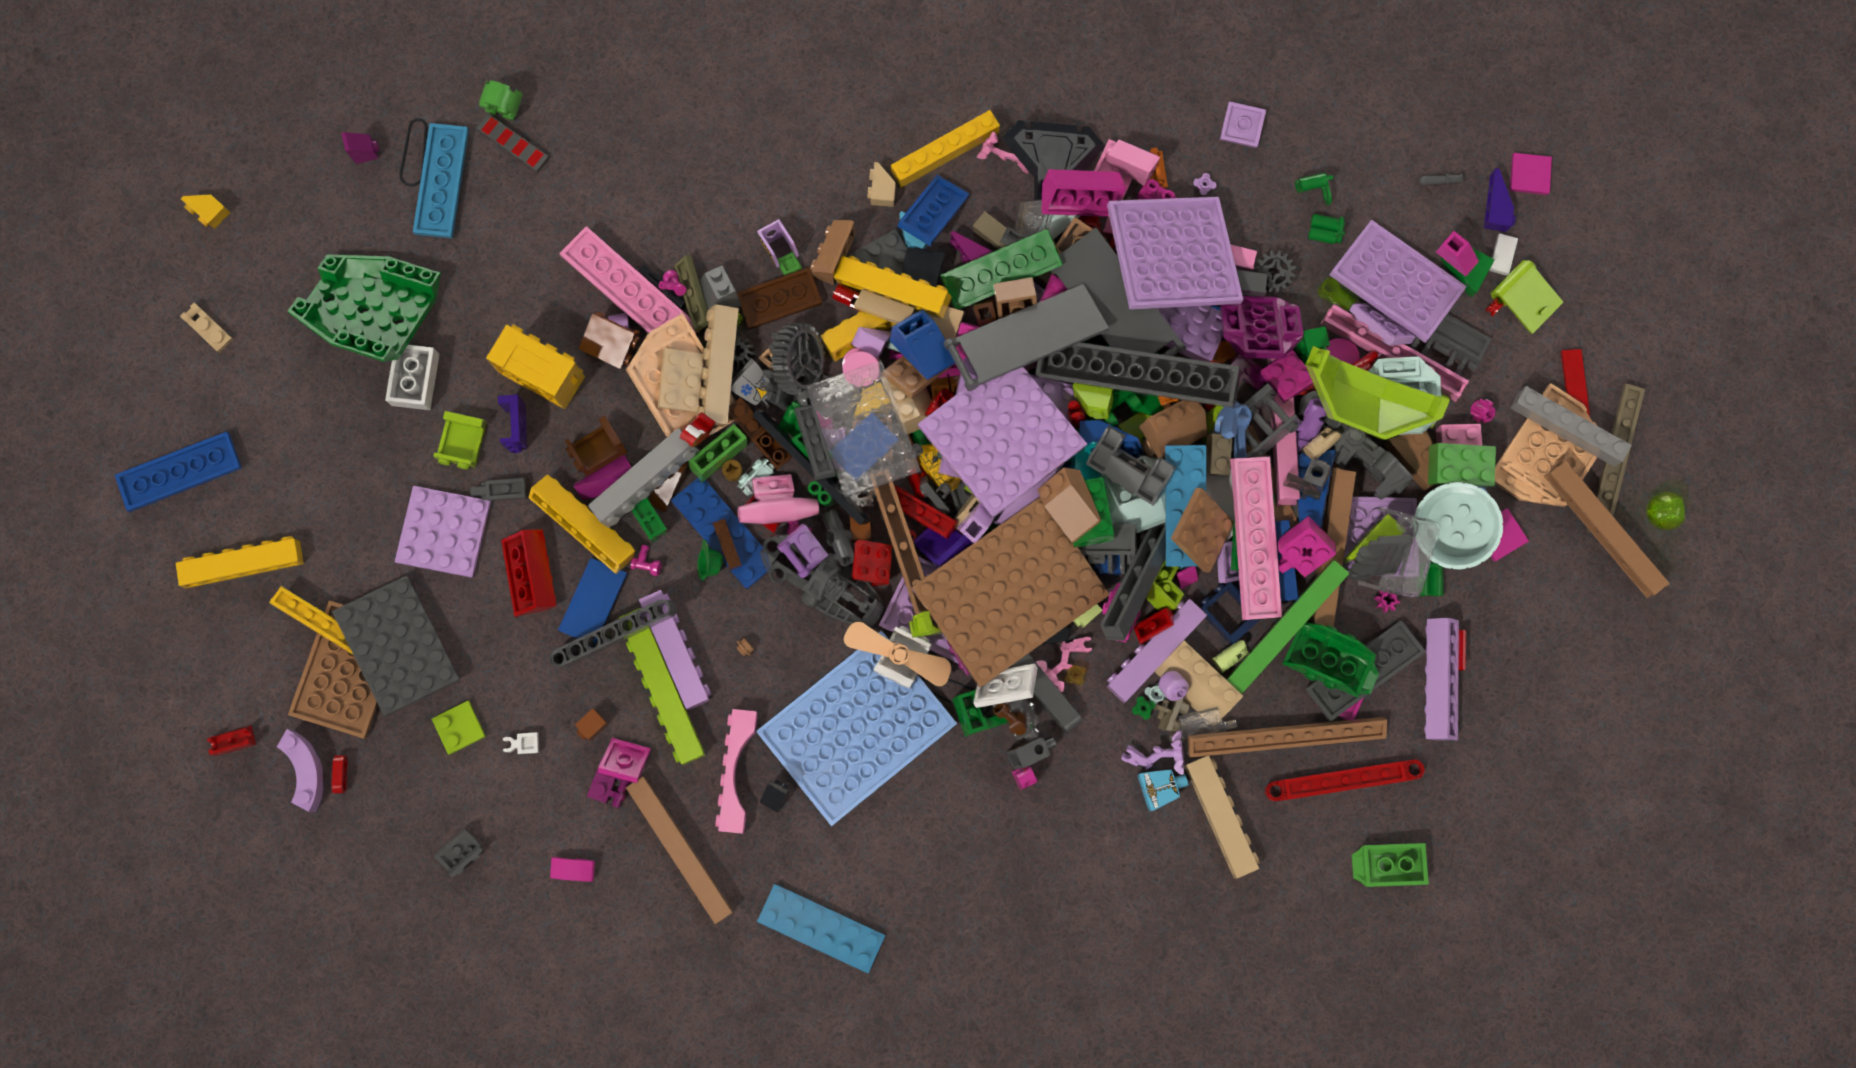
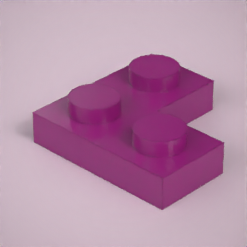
M1236 354L1228 364L1242 368L1239 384L1244 380L1255 391H1258L1266 381L1260 373L1262 368L1251 358H1243Z

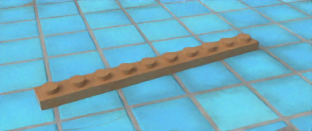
M1385 717L1189 735L1188 755L1189 757L1386 739L1387 719Z

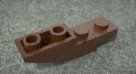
M741 397L729 406L728 414L776 470L792 458L753 417L754 412Z

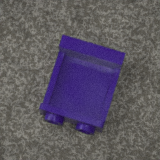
M518 394L498 396V404L505 412H510L511 437L500 438V443L507 450H510L511 453H520L522 449H527L526 404Z
M929 528L913 542L918 550L937 568L972 545L970 539L965 535L962 536L957 530H954L947 540Z

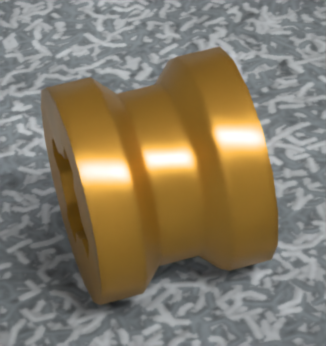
M728 460L722 466V472L728 481H737L743 474V469L736 460Z

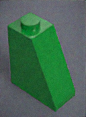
M1472 248L1479 262L1465 277L1441 257L1440 260L1453 277L1467 286L1465 292L1470 297L1477 293L1494 262V259Z

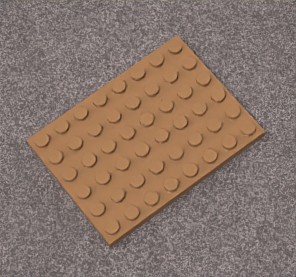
M1040 497L911 587L925 609L930 612L931 618L979 687L987 684L1109 596L1108 591L1078 547L1074 548L1073 542L1069 540L1044 507Z

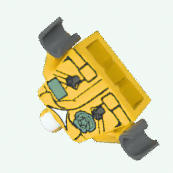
M914 444L909 448V451H915V454L912 456L913 459L921 455L919 463L938 488L936 492H944L943 499L950 492L958 488L961 482L960 478L938 473L942 455L933 444L921 446Z

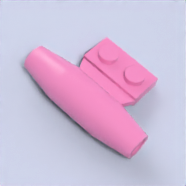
M791 474L752 478L754 496L758 501L738 507L740 523L769 524L789 522L819 514L817 499L793 497L795 490Z

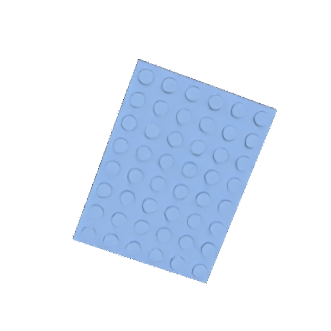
M881 630L879 634L888 639ZM862 650L855 651L756 731L831 826L957 725L956 721L918 675L911 688L908 689L874 672V668L882 655Z

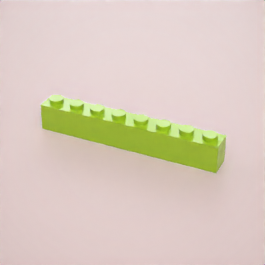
M631 621L628 623L629 630L633 628ZM649 628L628 638L626 642L627 648L630 653L634 652L636 657L633 660L638 671H642L644 676L641 678L645 689L649 688L651 696H649L650 702L653 707L657 706L660 713L657 715L660 725H665L667 733H665V737L668 743L674 746L675 751L672 753L676 762L686 765L706 756L652 629Z

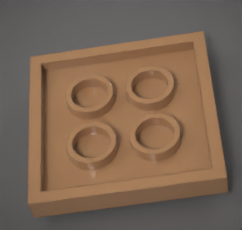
M1195 488L1171 539L1203 572H1210L1234 521L1202 488Z

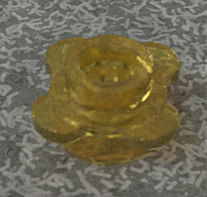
M1070 664L1072 667L1067 669L1068 674L1065 677V682L1068 684L1076 683L1078 686H1082L1084 684L1083 677L1086 674L1085 667Z

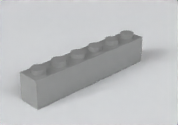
M1527 386L1518 392L1510 409L1614 467L1623 462L1632 446Z
M677 428L588 505L602 524L608 528L617 524L622 516L632 511L636 504L647 498L650 492L656 487L661 486L671 474L676 473L686 461L691 460L699 451L696 446L691 447L686 441L679 438L682 433L680 428Z

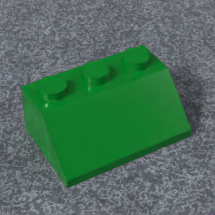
M1103 477L1084 480L1101 518V522L1074 542V548L1114 541L1113 526Z

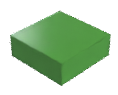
M793 252L777 259L784 276L802 270Z

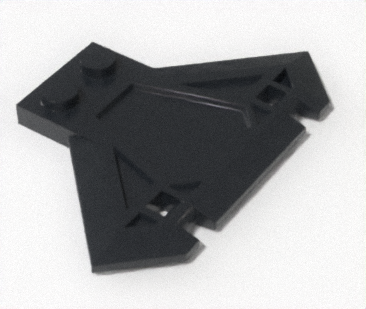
M1018 120L1001 137L1034 177V200H1042V183L1048 169L1082 171L1105 148V145L1093 130L1086 126L1082 127V132H1077V126L1032 121L1030 127H1025V121ZM1025 135H1030V139H1025Z

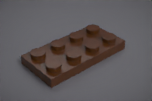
M809 267L736 292L749 330L822 305Z

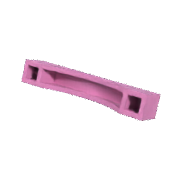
M733 709L732 714L728 715L727 724L731 727L730 734H726L725 739L728 753L723 756V766H726L725 774L721 775L720 786H723V794H719L718 806L721 807L720 815L716 816V827H719L718 831L741 834L745 832L747 813L737 795L735 771L742 749L756 733L758 712Z

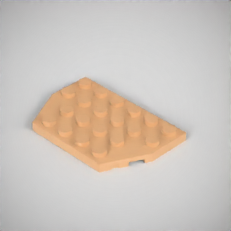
M683 313L649 332L626 369L666 437L677 428L683 431L688 424L697 418V413L658 408L663 349L670 348L701 354L704 351V347ZM731 392L729 406L735 402ZM728 414V424H730L734 420ZM714 426L709 435L714 434L723 427Z
M1551 383L1542 393L1543 396L1596 425L1587 414L1584 404ZM1526 418L1495 465V485L1520 501L1564 507L1567 503L1544 476L1552 471L1557 464L1566 460L1583 480L1597 457Z

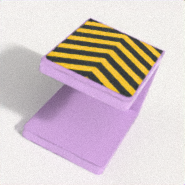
M779 219L757 231L763 247L777 268L780 266L769 243L783 236L795 256H799L794 241ZM771 230H776L773 235L767 236Z

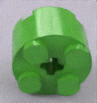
M491 80L490 82L486 81L479 100V106L484 108L485 112L496 115L498 112L503 114V118L513 121L517 115L523 94L518 90H515V93L512 92L508 85Z

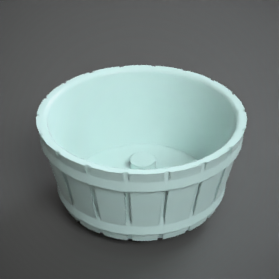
M1461 482L1441 485L1429 492L1418 505L1413 520L1415 539L1423 554H1426L1427 558L1442 567L1466 569L1467 567L1477 566L1495 552L1501 541L1503 533L1501 511L1495 500L1486 491L1475 485L1463 484Z

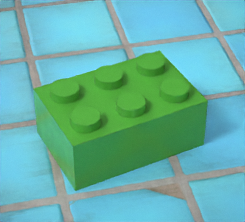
M1448 443L1429 445L1428 485L1441 486L1461 482L1463 484L1475 485L1478 488L1495 486L1496 446Z

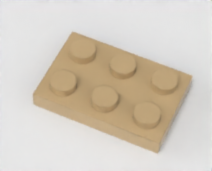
M670 348L663 349L658 408L698 413L704 354Z

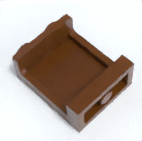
M606 416L598 419L602 426L574 443H571L569 439L565 440L568 446L565 450L571 459L573 457L576 459L573 464L578 472L583 471L586 477L628 453Z

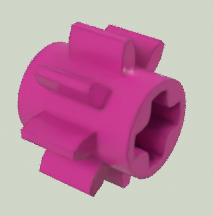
M1483 399L1475 401L1470 409V414L1473 415L1472 419L1478 423L1491 421L1496 413L1495 408L1492 407L1494 403L1488 399L1485 401Z
M1388 588L1386 593L1382 589L1379 590L1380 596L1374 597V600L1378 603L1376 608H1383V613H1386L1388 608L1392 612L1396 610L1394 605L1400 603L1396 597L1398 592H1391V588ZM1387 597L1391 602L1387 604V601L1383 600V598Z

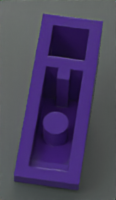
M1495 168L1490 174L1484 228L1507 232L1511 226H1514L1516 216L1513 215L1514 207L1500 169Z

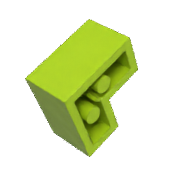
M1166 558L1146 596V599L1158 611L1164 608L1176 609L1184 595L1172 582L1179 566H1166Z

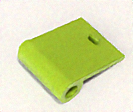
M1529 260L1521 261L1491 292V297L1494 300L1498 298L1499 303H1503V306H1508L1531 334L1563 303L1556 292L1537 271L1536 265Z

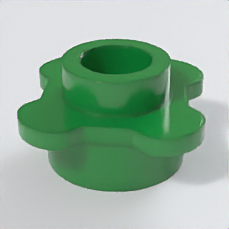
M1140 696L1136 699L1137 703L1132 708V713L1134 715L1138 714L1144 720H1147L1151 717L1150 713L1155 708V703L1153 701L1149 702Z

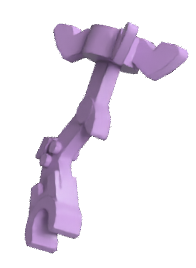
M1178 730L1172 737L1173 742L1171 746L1174 749H1162L1159 746H1154L1153 750L1155 752L1149 757H1145L1133 746L1128 745L1126 751L1131 755L1122 753L1121 759L1135 766H1145L1147 770L1159 758L1174 757V769L1183 775L1185 760H1183V744L1180 740L1182 732Z

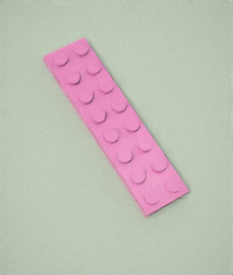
M587 226L559 253L564 260L647 333L682 313L693 329L688 315Z
M1270 457L1230 459L1242 620L1282 617Z

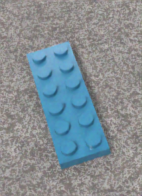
M430 123L413 226L414 235L453 239L469 135L468 127Z
M1166 445L1165 460L1177 467L1169 484L1165 486L1166 566H1197L1171 537L1195 488H1202L1206 492V445Z
M776 884L773 885L757 920L758 923L866 973H869L885 937L880 932Z

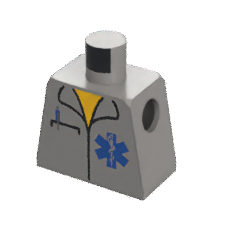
M751 358L732 379L731 391L755 406L761 400L767 406L772 404L767 400L769 392L760 387L761 382L766 381L770 383V380L763 376L762 369Z

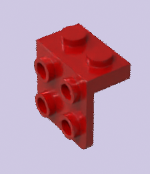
M857 540L854 550L853 579L871 582L872 586L889 585L892 545Z

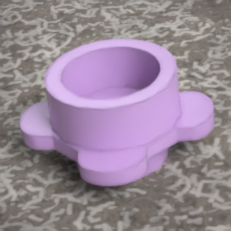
M1204 173L1201 178L1195 179L1193 182L1201 195H1206L1211 189L1214 190L1216 188V183L1210 179V174Z

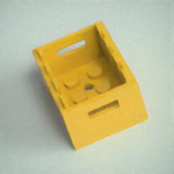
M514 324L511 327L506 325L486 359L501 375L557 406L566 409L585 378L583 370L574 362L575 358L565 352L563 355L557 352L558 349L548 343L546 345L539 343L541 339L532 334H529V336L523 334L524 330Z

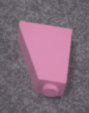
M1118 140L1115 145L1112 143L1106 152L1108 154L1106 162L1143 186L1155 172L1160 159L1157 155L1121 140Z

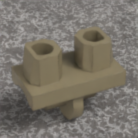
M1184 698L1177 701L1164 699L1161 706L1155 705L1154 709L1159 711L1157 716L1160 719L1158 729L1170 732L1181 730L1183 722L1176 720L1178 713L1186 715L1190 707L1189 704L1183 701Z

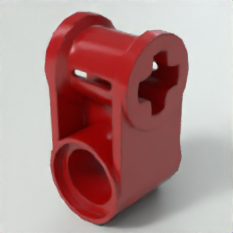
M941 389L929 403L925 414L927 416L932 414L953 398L954 395L947 389Z

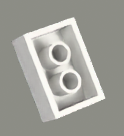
M407 345L400 358L392 360L385 401L391 406L431 410L439 353L431 347Z

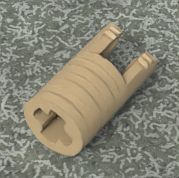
M1326 427L1303 450L1310 459L1317 460L1340 439L1341 434L1337 431L1332 432V429Z

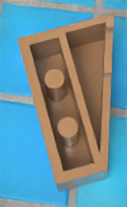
M1427 431L1422 434L1399 435L1387 440L1383 444L1413 476V479L1424 491L1438 486L1428 485L1429 445H1432Z

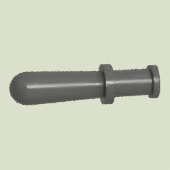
M1449 173L1440 176H1422L1419 179V183L1421 185L1462 183L1463 175H1449Z

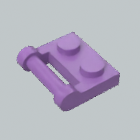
M805 524L799 526L777 546L780 552H784L798 570L797 574L800 578L806 577L815 566L828 556L827 552ZM792 543L807 561L805 565L801 563L791 550L790 545Z

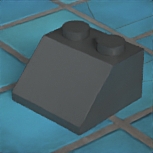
M722 265L704 273L699 283L708 310L716 304L734 308L742 306Z

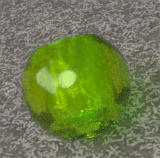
M1661 492L1654 495L1646 506L1649 522L1661 530H1672L1682 525L1685 519L1682 497L1674 492Z

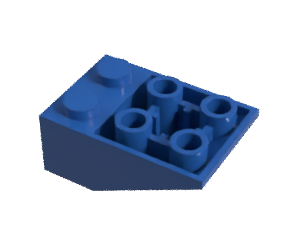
M923 309L892 326L890 342L926 380L955 364L949 350H946L943 345L945 338L936 322Z
M1100 420L1080 421L1079 435L1087 445L1091 442L1098 443L1106 427L1111 425ZM1111 426L1126 436L1120 447L1121 450L1134 458L1139 457V455H1145V451L1137 437Z

